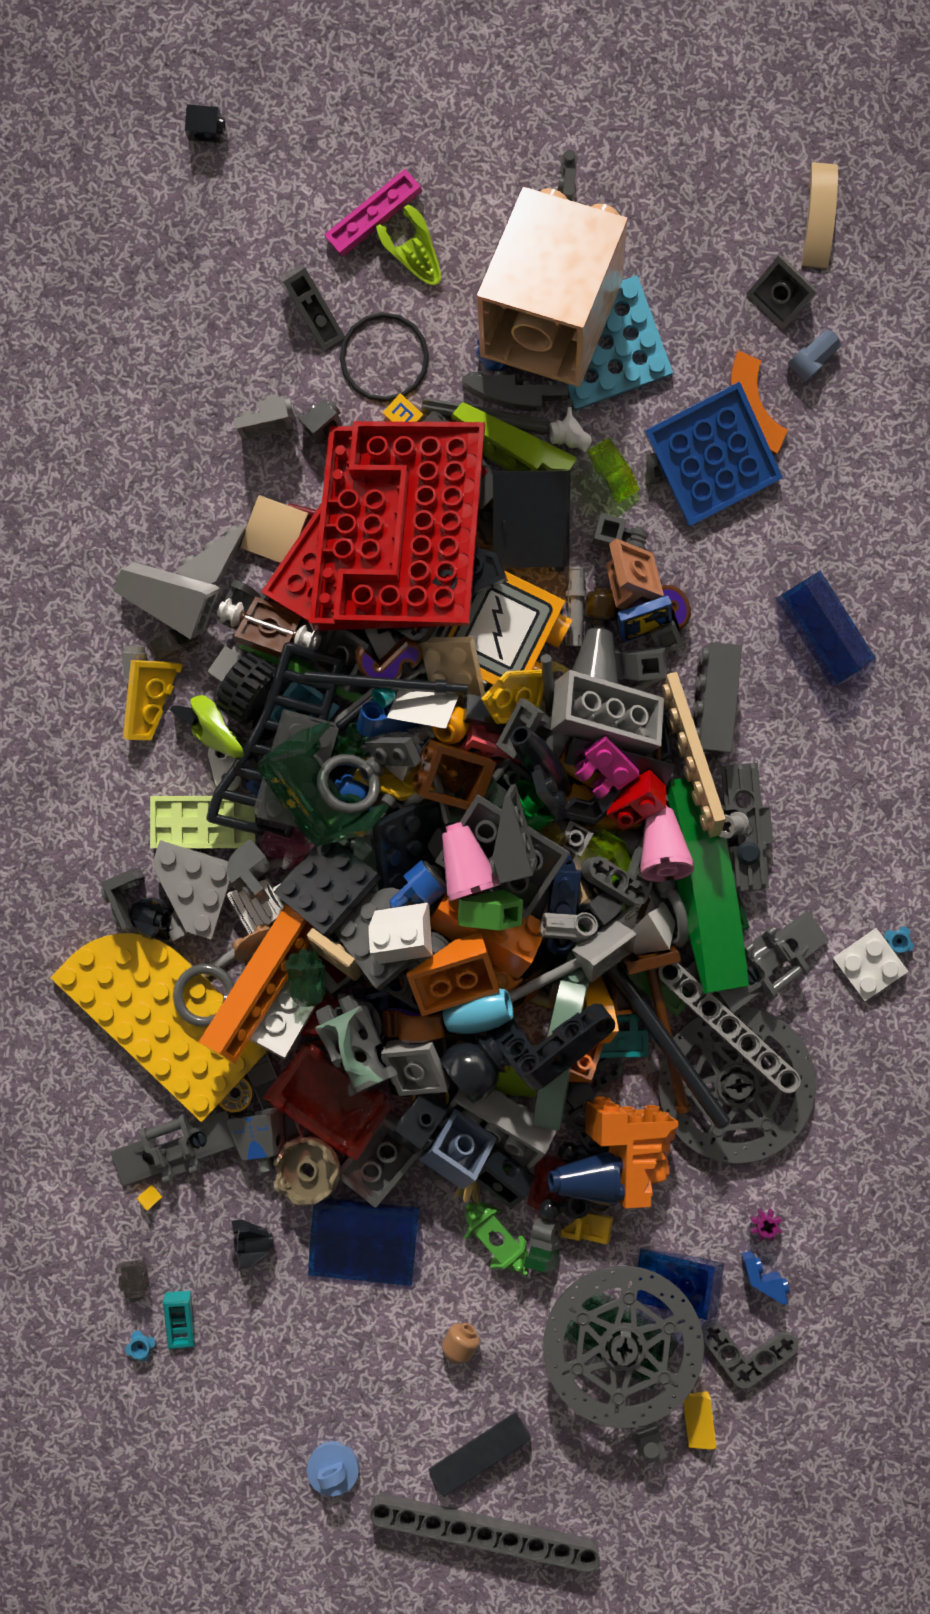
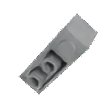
M236 525L232 526L224 532L225 537L217 542L213 540L202 547L203 552L195 557L190 555L182 560L180 563L181 567L177 571L181 576L216 586L219 585L242 543L246 529L243 525L239 527Z

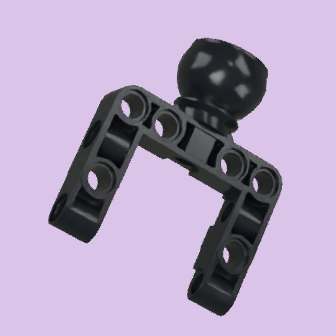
M545 943L539 946L532 964L519 978H523V981L516 988L566 963V957L564 955L552 954L547 950ZM547 985L512 1002L513 1013L540 993ZM595 1003L588 1006L581 1013L577 1012L570 1019L564 1021L552 1031L549 1037L535 1047L513 1017L500 1027L487 1031L486 1035H477L476 1042L463 1041L452 1045L446 1050L440 1061L455 1084L474 1104L491 1095L499 1081V1072L507 1073V1066H512L515 1072L532 1090H540L614 1031L616 1023L603 1005Z

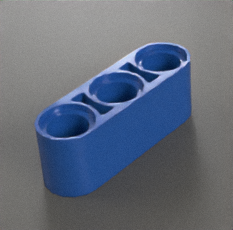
M374 700L362 705L356 728L361 735L374 737L416 728L422 724L387 718L393 702L387 707L382 708Z

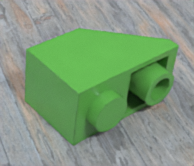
M504 889L460 898L458 925L490 930H504L521 926L523 900Z

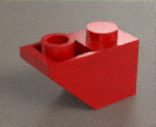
M648 770L623 788L607 810V816L622 830L633 826L666 808V785L651 770Z

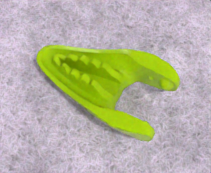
M406 205L403 207V214L409 218L416 229L415 235L404 244L394 246L390 236L387 234L386 227L379 224L376 226L378 236L384 247L414 275L429 285H436L441 281V270L427 224L417 209Z
M204 695L195 696L190 699L191 708L199 718V722L192 726L194 736L206 747L233 758L243 757L244 753L241 745L236 740V737L233 736L232 731H229V728L225 725L220 710L215 703Z

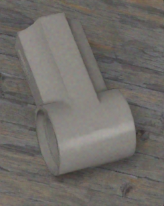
M586 912L579 915L543 913L540 933L542 938L570 939L573 942L582 943L596 932L598 923L592 914ZM578 923L586 928V933L578 928Z

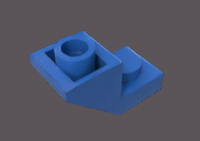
M752 1251L741 1253L749 1283L783 1305L788 1304L786 1294H790L786 1278H782L778 1271L759 1275L763 1273L760 1258H755Z

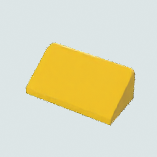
M708 1391L690 1393L683 1401L688 1447L717 1449L710 1395Z

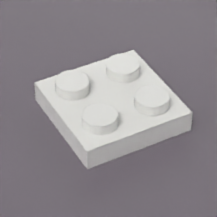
M877 928L834 957L836 963L864 1001L909 972Z

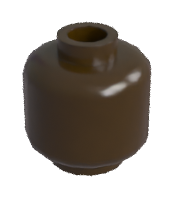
M594 587V591L587 593L584 615L592 619L591 624L607 626V621H615L617 619L619 608L615 605L612 589Z

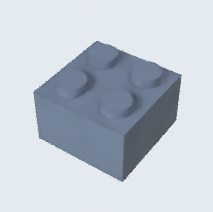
M454 1108L446 1114L449 1118L440 1130L435 1129L432 1135L434 1138L433 1142L423 1152L419 1160L459 1188L464 1189L476 1181L497 1137Z

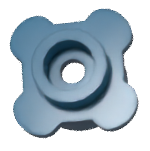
M902 926L899 930H887L885 932L884 938L888 940L889 946L896 955L898 952H910L914 948V944L909 937V928ZM900 938L902 940L901 943H897V939Z
M139 1330L134 1331L131 1335L132 1340L130 1344L125 1347V1352L127 1355H131L142 1362L147 1361L150 1357L149 1352L155 1346L156 1341L153 1337L142 1335V1332ZM138 1344H142L143 1347L139 1348Z

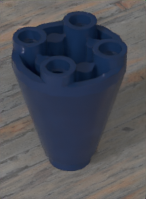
M604 1152L558 1167L555 1171H549V1190L551 1193L606 1206H615L618 1200H624L625 1189L623 1184H621L620 1173L623 1171L622 1158L615 1157L612 1152Z

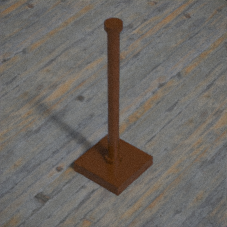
M670 945L669 950L637 955L632 952L620 961L619 964L629 975L642 971L647 972L656 1015L673 1038L657 968L681 962L679 951ZM667 1059L677 1100L676 1112L678 1114L690 1112L692 1106L687 1101L683 1080Z

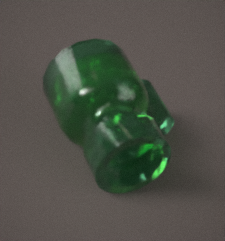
M357 723L349 724L347 738L337 735L332 754H349L363 759L365 752L362 751L360 746L367 740V737L357 731Z

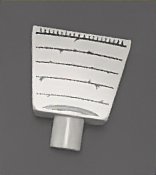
M269 878L259 882L270 897L263 905L257 898L251 900L244 890L240 893L235 890L227 894L249 934L253 933L260 924H271L285 906L282 900L273 893L279 885L274 887Z

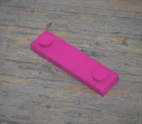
M404 169L325 233L326 240L343 257L373 233L377 225L384 224L422 193L421 186Z

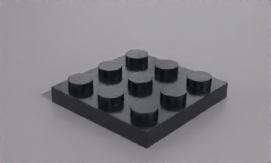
M325 833L273 893L328 939L382 877L328 833Z

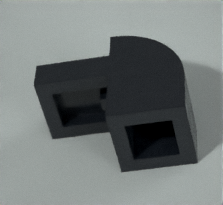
M580 870V880L591 895L578 905L577 909L580 913L592 914L597 920L598 927L604 926L619 913L623 902L587 881L582 874V870ZM619 879L611 881L612 885L618 888Z

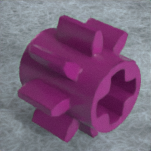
M758 1208L759 1214L756 1217L750 1216V1220L755 1224V1226L750 1228L752 1234L759 1232L758 1239L761 1242L765 1237L770 1238L773 1242L776 1233H782V1230L778 1227L782 1219L780 1216L773 1218L774 1211L772 1208L767 1213L762 1212ZM767 1220L769 1228L765 1230L763 1222Z

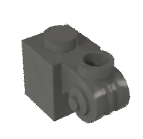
M601 513L592 544L610 549L609 544L617 538L645 550L644 545L647 543L646 539H648L649 533L638 526L631 529L625 528L626 519Z

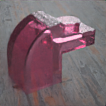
M309 826L308 830L295 827L291 838L265 831L261 842V852L270 858L283 859L282 869L293 870L321 839L322 829Z

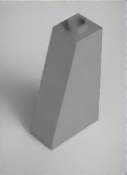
M135 562L122 567L117 572L115 577L117 582L113 591L191 639L204 632L220 588L213 584Z

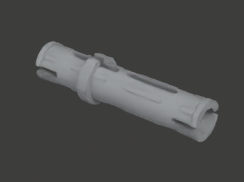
M568 567L569 584L566 591V597H568L567 617L572 619V622L567 630L566 646L581 647L583 643V604L587 592L584 591L585 567Z

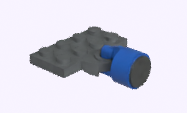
M421 860L404 874L408 883L401 890L386 888L376 893L370 890L334 931L370 982L379 991L418 958L379 964L370 954V922L374 912L377 910L428 903L431 906L447 892L445 882L426 861L423 862Z

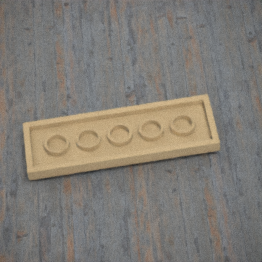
M670 673L666 676L665 685H662L663 694L660 695V697L664 698L663 709H668L671 717L668 719L669 728L672 734L676 733L677 752L680 758L684 757L686 766H684L685 777L688 782L692 781L694 787L692 798L695 806H700L702 815H700L701 826L704 831L708 830L709 836L712 838L721 835L726 818L678 673Z

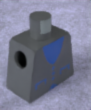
M282 1107L240 1112L228 1119L227 1125L240 1158L243 1160L257 1159L260 1172L273 1170L275 1168L273 1156L280 1153L283 1145H285Z

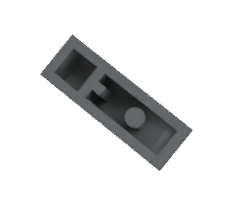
M299 264L278 277L292 303L323 351L345 338L304 266Z

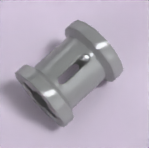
M734 812L729 816L725 815L726 820L719 836L727 839L734 835L745 834L749 828L748 817L742 812Z

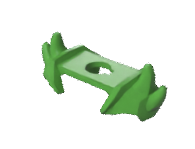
M480 1201V1204H477V1202L466 1204L464 1216L469 1228L464 1238L468 1239L476 1235L494 1255L490 1266L492 1270L506 1268L512 1272L517 1271L527 1276L528 1268L524 1267V1263L529 1253L525 1238L519 1236L518 1243L498 1221L495 1215L501 1213L500 1209ZM492 1230L503 1234L505 1240L502 1245L494 1246L490 1243L489 1233Z

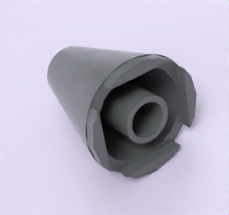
M593 626V629H589L586 632L572 671L618 684L613 633L608 631V628L605 626Z

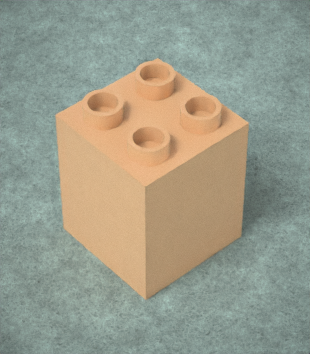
M523 187L477 294L480 357L581 387L622 284L628 218L620 216L614 208L606 204H595L590 207L569 201L564 194L555 189L546 188L539 192Z

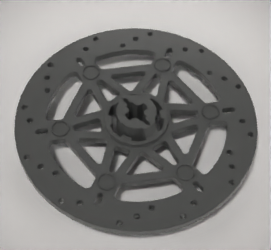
M742 1006L733 1014L747 1027H751V1031L763 1042L767 1036L773 1037L786 1051L792 1063V1068L798 1075H801L800 1086L795 1091L792 1105L780 1124H776L772 1116L783 1091L777 1089L771 1083L760 1086V1077L764 1076L751 1064L742 1062L743 1057L738 1054L735 1060H732L723 1052L721 1048L730 1045L726 1041L715 1042L710 1036V1033L714 1030L706 1023L702 1025L704 1021L698 1016L690 1020L673 1037L674 1041L685 1056L693 1045L697 1044L701 1048L702 1053L695 1070L699 1074L704 1061L708 1059L715 1074L702 1080L705 1084L714 1083V1092L711 1093L718 1099L717 1101L721 1107L724 1104L732 1107L728 1113L730 1122L739 1109L748 1114L752 1121L736 1124L729 1123L727 1127L718 1129L684 1082L687 1098L693 1099L711 1123L708 1132L704 1133L691 1122L686 1113L678 1114L676 1112L677 1100L675 1093H672L674 1087L665 1054L661 1061L658 1077V1092L663 1112L669 1109L667 1113L675 1119L678 1116L676 1119L678 1121L677 1136L697 1153L725 1163L754 1162L774 1155L785 1148L805 1126L812 1111L816 1093L814 1065L809 1051L799 1035L777 1016L758 1008ZM713 1010L706 1011L703 1014L709 1015ZM725 1019L721 1024V1028L733 1026L732 1020ZM763 1024L762 1031L759 1032V1028ZM698 1032H701L703 1035L702 1039L698 1036ZM750 1037L744 1038L741 1041V1045H744L743 1051L749 1050L752 1047L753 1042ZM716 1051L726 1061V1064L718 1068L711 1053ZM765 1055L770 1064H772L771 1056ZM739 1067L745 1072L750 1071L752 1076H747L740 1070H731V1068ZM789 1073L783 1074L780 1079L783 1087L788 1086L792 1078ZM736 1079L743 1083L738 1086V1090L731 1086L736 1083ZM777 1089L769 1109H766L759 1094ZM722 1092L728 1093L732 1098H729L728 1096L725 1098L722 1095ZM753 1101H756L762 1113L760 1118L748 1108V1105ZM760 1127L764 1133L762 1137L748 1142L733 1143L723 1141L725 1132L730 1130ZM771 1130L775 1131V1137L771 1134ZM715 1137L713 1144H710L712 1138Z
M612 1266L593 1271L581 1277L570 1285L558 1298L546 1322L543 1336V1355L546 1371L555 1391L573 1411L585 1419L603 1426L634 1428L648 1425L664 1418L688 1397L696 1384L702 1368L704 1340L701 1324L692 1304L676 1285L662 1275L644 1268ZM629 1281H632L631 1288H628ZM621 1288V1296L618 1299L591 1311H587L582 1307V1304L587 1299L601 1291ZM643 1290L659 1298L669 1307L673 1315L666 1319L661 1318L637 1300V1292ZM626 1306H630L631 1323L621 1322ZM572 1307L576 1312H572L569 1308ZM619 1307L613 1324L597 1317V1315ZM640 1309L655 1320V1323L638 1327L636 1310ZM573 1320L579 1324L576 1359L566 1362L563 1353V1341L569 1321ZM590 1322L606 1328L602 1336L589 1325ZM662 1329L659 1334L646 1341L643 1335L644 1332ZM588 1332L599 1344L583 1354L584 1334ZM631 1332L636 1334V1338L639 1342V1345H641L640 1352H638V1347L633 1334H631ZM681 1332L683 1337L682 1360L677 1373H672L667 1369L670 1338L672 1334ZM624 1339H626V1343L628 1346H625L621 1356L619 1348L622 1347ZM664 1340L662 1361L659 1362L648 1349ZM607 1341L609 1342L610 1351L615 1361L610 1359V1354L607 1348L605 1349ZM601 1353L603 1361L585 1364L587 1360ZM647 1358L658 1370L654 1372L640 1364ZM609 1367L611 1383L609 1385L591 1373V1371ZM617 1370L625 1371L621 1388H617L616 1384ZM633 1370L649 1377L647 1380L628 1387ZM580 1375L586 1376L610 1394L609 1403H602L587 1395L575 1383L574 1378ZM671 1382H675L677 1386L672 1385ZM655 1383H660L665 1387L659 1395L649 1401L633 1406L625 1405L628 1395ZM616 1406H619L618 1412H615Z

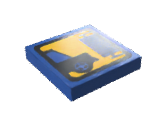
M669 596L620 611L618 613V622L622 643L648 635L650 630L671 622L672 603Z

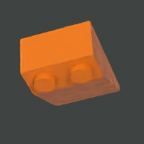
M481 932L454 940L407 973L408 981L422 1016L500 992Z

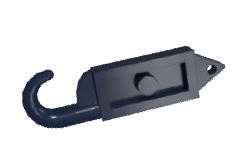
M570 854L551 881L547 913L575 915L581 872L577 870ZM555 938L544 939L547 950L559 956L571 952L575 945V942L571 940L566 947L559 948L555 945Z

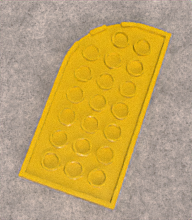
M120 933L98 938L78 949L50 978L199 1121L203 1122L268 1052L267 1049L249 1040L238 1060L233 1064L199 1043L208 1027H196L184 1021L176 1011L173 1002V991L176 981L184 971L193 965L165 942L156 938L151 940L140 934ZM198 975L187 983L183 997L185 1005L190 1012L197 1016L208 1017L218 1012L222 1005L224 994L203 975Z

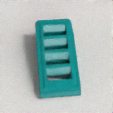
M191 1291L166 1292L163 1299L168 1349L194 1347ZM185 1312V1316H172V1313ZM184 1323H186V1326H182V1327H173V1326H172V1324H184ZM187 1333L188 1337L173 1338V1334Z

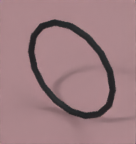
M381 312L365 316L351 326L342 341L339 359L343 376L353 390L368 399L387 402L394 400L400 393L390 396L370 394L358 387L348 374L345 353L347 343L354 331L367 321L379 318L399 320L412 328L420 339L424 357L422 370L414 384L401 392L404 397L416 389L425 376L429 353L425 337L414 323L401 315Z

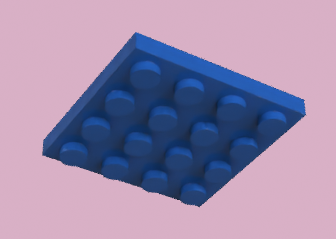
M736 382L644 430L688 526L694 525L783 478L740 382Z

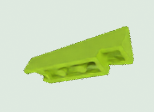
M462 402L451 416L457 422H485L483 455L508 471L571 470L577 460L575 456L467 403Z

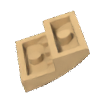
M259 495L240 548L281 563L304 530L308 513Z

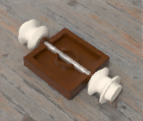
M256 596L247 612H244L242 602H239L236 606L232 605L231 598H228L225 602L222 601L217 611L220 623L223 624L226 620H230L231 627H235L240 623L234 634V642L280 658L283 645L286 642L292 643L294 641L295 644L316 650L321 642V636L318 635V631L309 632L307 625L300 628L304 621L303 618L279 604Z

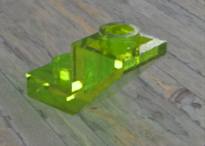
M609 437L587 451L595 472L605 479L615 502L619 504L640 490L632 469Z
M602 828L590 839L587 848L628 872L632 857L625 841ZM613 874L611 881L617 880L618 877Z

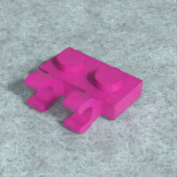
M606 735L585 749L584 753L587 758L575 765V769L578 771L576 776L582 782L587 780L596 768L603 774V776L591 783L595 788L593 793L599 799L606 796L612 786H615L619 791L640 776L639 770Z

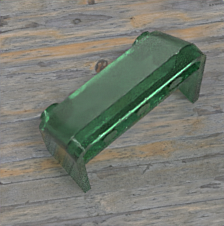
M328 721L300 730L267 753L257 763L259 774L307 840L318 846L366 835L388 809L386 804L371 807L359 814H344L332 809L323 801L317 788V775L321 765L314 757V754L321 748L319 738L331 727ZM328 777L329 790L338 800L345 803H358L362 801L359 796L354 794L341 795Z

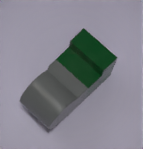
M538 1218L532 1228L530 1253L525 1258L524 1267L543 1273L557 1269L561 1242L560 1223L543 1218Z

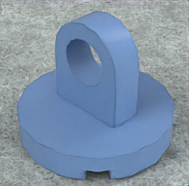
M325 1442L316 1447L309 1457L306 1469L308 1480L312 1487L323 1495L331 1497L343 1495L357 1481L359 1472L358 1458L350 1447H346L341 1442Z

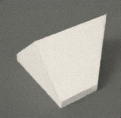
M661 902L659 908L649 912L638 924L634 925L635 927L632 930L636 933L633 948L635 955L670 949L676 921L665 903Z

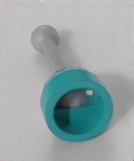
M419 664L417 670L404 679L412 680L419 674H425V664ZM375 688L372 690V696L380 707L385 708L395 700L396 690Z

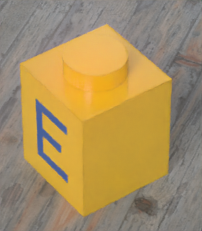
M401 393L382 412L386 421H424V414Z

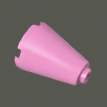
M667 805L666 808L646 818L640 871L642 878L649 881L664 882L665 877L674 876V880H678L694 872V862L674 811L668 808Z
M461 822L447 826V832L442 834L447 896L449 900L459 899L501 885L498 876L493 875L490 862L469 826L463 827Z

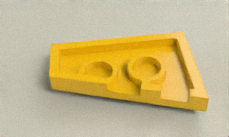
M131 660L123 738L127 740H152L163 714L162 707L167 695H171L174 688L172 685L177 672L180 673L183 664L177 662Z

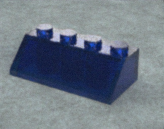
M821 570L776 598L831 686L839 684L876 659Z

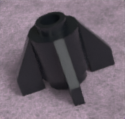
M152 897L140 899L137 903L133 904L130 910L132 923L143 937L152 940L157 935L165 940L170 939L168 926L171 921V913L175 909L169 899Z
M232 1220L231 1225L234 1235L232 1260L238 1261L239 1269L251 1268L266 1257L270 1249H273V1235L268 1233L267 1228H262L245 1220Z

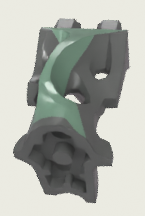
M348 995L339 1000L344 1014L338 1017L335 1016L331 1005L317 1010L316 1014L320 1025L315 1027L335 1067L339 1068L343 1063L345 1071L350 1077V1084L348 1085L350 1097L391 1080L392 1077L398 1075L397 1070L393 1066L385 1068L379 1062L376 1046L381 1042L373 1025L368 1007L360 1006L354 995ZM362 1028L368 1033L366 1040L360 1038L359 1031ZM337 1042H339L340 1054H338L335 1048ZM358 1050L363 1051L367 1056V1060L365 1062H358L354 1057L355 1052Z

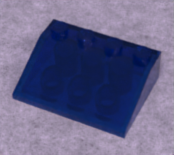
M326 1198L314 1204L308 1275L412 1286L420 1207L379 1203L375 1208L369 1202Z

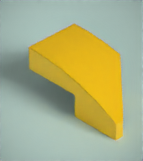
M589 1212L585 1217L576 1219L562 1229L560 1237L578 1241L585 1239L608 1244L610 1243L613 1217Z

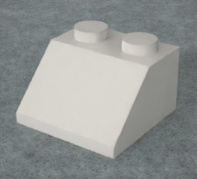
M428 903L374 912L369 925L370 954L379 964L433 956Z

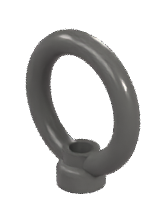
M349 754L336 755L328 759L319 769L317 775L318 792L329 807L340 813H362L371 808L377 801L380 792L379 777L384 774L382 764L378 763L373 756L363 760L360 757ZM341 765H350L358 768L362 778L369 782V792L366 798L358 803H345L334 797L329 790L327 782L328 776L334 768Z
M672 878L666 879L664 882H654L661 902L667 906V898H669L677 918L678 936L673 932L671 945L675 948H681L687 943L689 925L684 904L675 890L677 887L676 881Z
M198 964L188 968L180 975L174 987L173 1002L176 1011L184 1021L196 1027H208L216 1014L201 1017L188 1010L183 997L187 983L192 978L202 974L216 977L225 989L223 1002L234 986L228 973L212 964Z

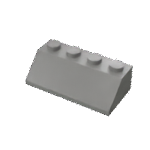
M457 1087L448 1103L450 1108L447 1113L455 1108L497 1137L495 1144L528 1171L546 1154L557 1131L535 1126L533 1113L529 1112L525 1106L516 1104L506 1098L505 1094L494 1090L484 1100L474 1104Z

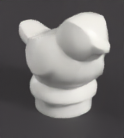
M567 407L566 417L563 421L556 420V422L549 425L552 444L562 445L565 443L569 448L578 447L583 452H586L591 446V436L583 431L580 424L572 416V407Z

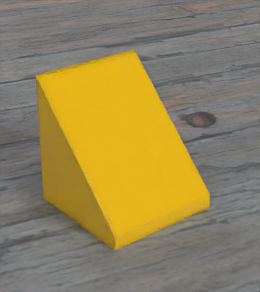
M151 1185L136 1199L147 1211L162 1196Z

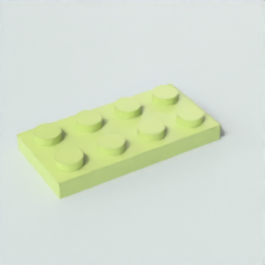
M150 796V848H157L160 840L185 848H239L250 839L256 844V834L209 823L206 816L212 796ZM222 799L218 814L256 823L254 807Z

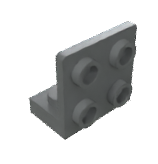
M141 868L130 869L101 882L103 885L101 889L102 896L106 903H111L114 910L112 913L113 921L123 931L135 927L132 923L130 907L123 891L140 885L138 880L144 877Z

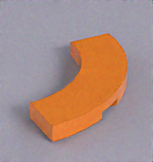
M738 350L731 369L730 385L736 382L741 383L772 454L777 455L788 429L776 423L769 416L760 400L757 379L762 361Z

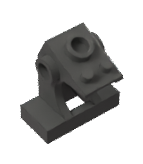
M520 698L496 745L513 759H518L511 743L510 735L515 728L527 724L526 727L542 738L556 757L559 758L560 754L564 751L566 743L569 742L570 736L552 731V714L543 712L527 699Z

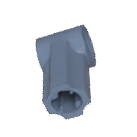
M826 329L807 348L801 349L788 362V365L806 383L811 376H814L822 368V364L842 344L834 332Z

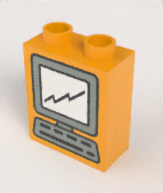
M506 571L507 582L472 596L469 625L438 626L431 636L473 637L482 679L487 681V685L491 687L506 671L542 670L541 663L536 660L545 642L559 648L572 622V619L560 614L565 600ZM415 627V631L422 634L424 629Z

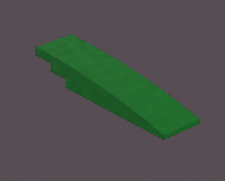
M686 778L671 779L666 787L669 805L674 811L694 862V872L687 877L675 881L678 894L686 910L689 937L704 994L747 987L749 982L744 939L727 840L720 836L710 838L708 830H703L700 823V815H702L700 806H695L692 798V791L694 790L692 781L688 782Z

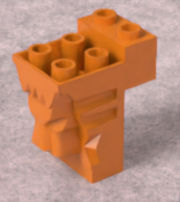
M596 1097L594 1101H586L585 1133L599 1145L609 1146V1152L614 1153L615 1157L622 1158L623 1171L620 1173L621 1184H623L625 1189L624 1200H618V1202L624 1208L651 1207V1196L653 1195L651 1185L664 1182L666 1176L670 1174L667 1155L670 1153V1141H674L678 1121L671 1117L669 1113L663 1112L656 1105H646L644 1109L635 1110L631 1106L619 1107L610 1098Z

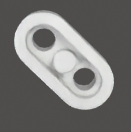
M209 748L208 757L215 784L218 786L236 758L227 755L219 758L217 751ZM237 776L228 790H236L241 784L242 777Z

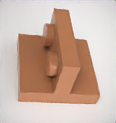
M617 538L612 541L609 546L613 559L606 564L616 607L624 610L642 596L650 600L664 597L653 553Z

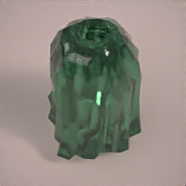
M301 949L298 954H291L284 963L289 977L290 996L295 1003L302 1007H311L321 1003L325 995V965L322 964L323 960L318 958L317 950H310L308 952L306 949Z

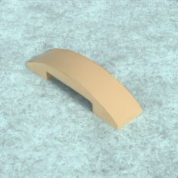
M812 162L809 180L810 195L806 236L803 242L801 267L827 269L836 216L838 165Z

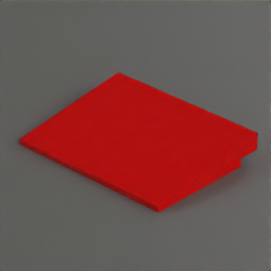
M353 421V426H330L309 624L313 631L467 626L470 624L485 422ZM442 570L453 571L452 576L448 574L446 577H440L438 573ZM457 576V585L455 589L452 590L451 588H449L453 584L451 581H453L454 578ZM435 577L441 582L440 586L432 583Z

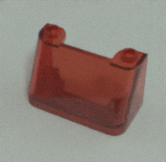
M312 1044L309 1047L303 1046L267 1090L262 1099L343 1155L357 1161L392 1108V1105L386 1102L388 1097L377 1089L373 1093L366 1090L350 1097L348 1093L350 1078L325 1062V1059L322 1057L324 1052Z

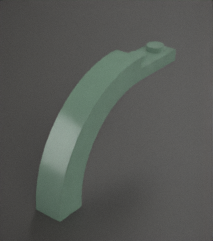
M572 950L568 953L566 962L576 958ZM581 967L564 975L562 981H560L548 1037L564 1021L570 1019L577 1012L581 1013L583 1011L590 981ZM571 1067L546 1087L538 1090L534 1115L535 1126L560 1131Z

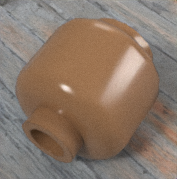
M453 1324L441 1343L444 1356L454 1364L469 1362L480 1345V1338L476 1329L471 1324Z

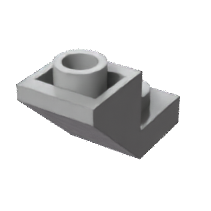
M556 818L539 831L540 834L579 857L583 854L594 834L572 821H557Z

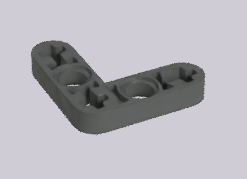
M644 836L640 837L637 841L628 872L605 858L596 856L587 858L582 863L581 870L584 878L629 906L644 904L649 897L653 881L643 879L639 872ZM613 874L619 879L618 888L612 885L611 879Z
M707 1320L701 1326L705 1344L732 1381L742 1389L752 1387L794 1356L798 1350V1341L791 1332L781 1331L745 1357L718 1321ZM712 1327L713 1330L718 1328L717 1335L722 1341L719 1345L712 1336L707 1338L709 1328ZM784 1338L786 1341H790L791 1347L788 1350L785 1347L779 1349L782 1346L781 1340ZM772 1346H774V1348L778 1350L777 1352L780 1355L778 1358L771 1349ZM726 1347H731L735 1350V1356L731 1360L721 1358V1352ZM762 1353H768L772 1358L771 1362L766 1366L759 1365L757 1361ZM753 1361L756 1369L759 1371L758 1373H755L754 1369H752L749 1364ZM740 1370L748 1372L749 1378L747 1380L743 1378L738 1380L740 1377L738 1372Z

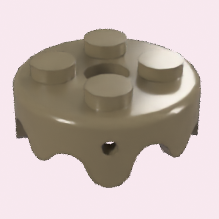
M301 1137L283 1145L282 1150L274 1160L277 1172L274 1189L278 1193L287 1196L295 1205H314L325 1200L334 1192L340 1180L341 1170L337 1154L330 1145L319 1138ZM306 1163L311 1164L314 1168V1175L312 1177H308L304 1173V1165Z

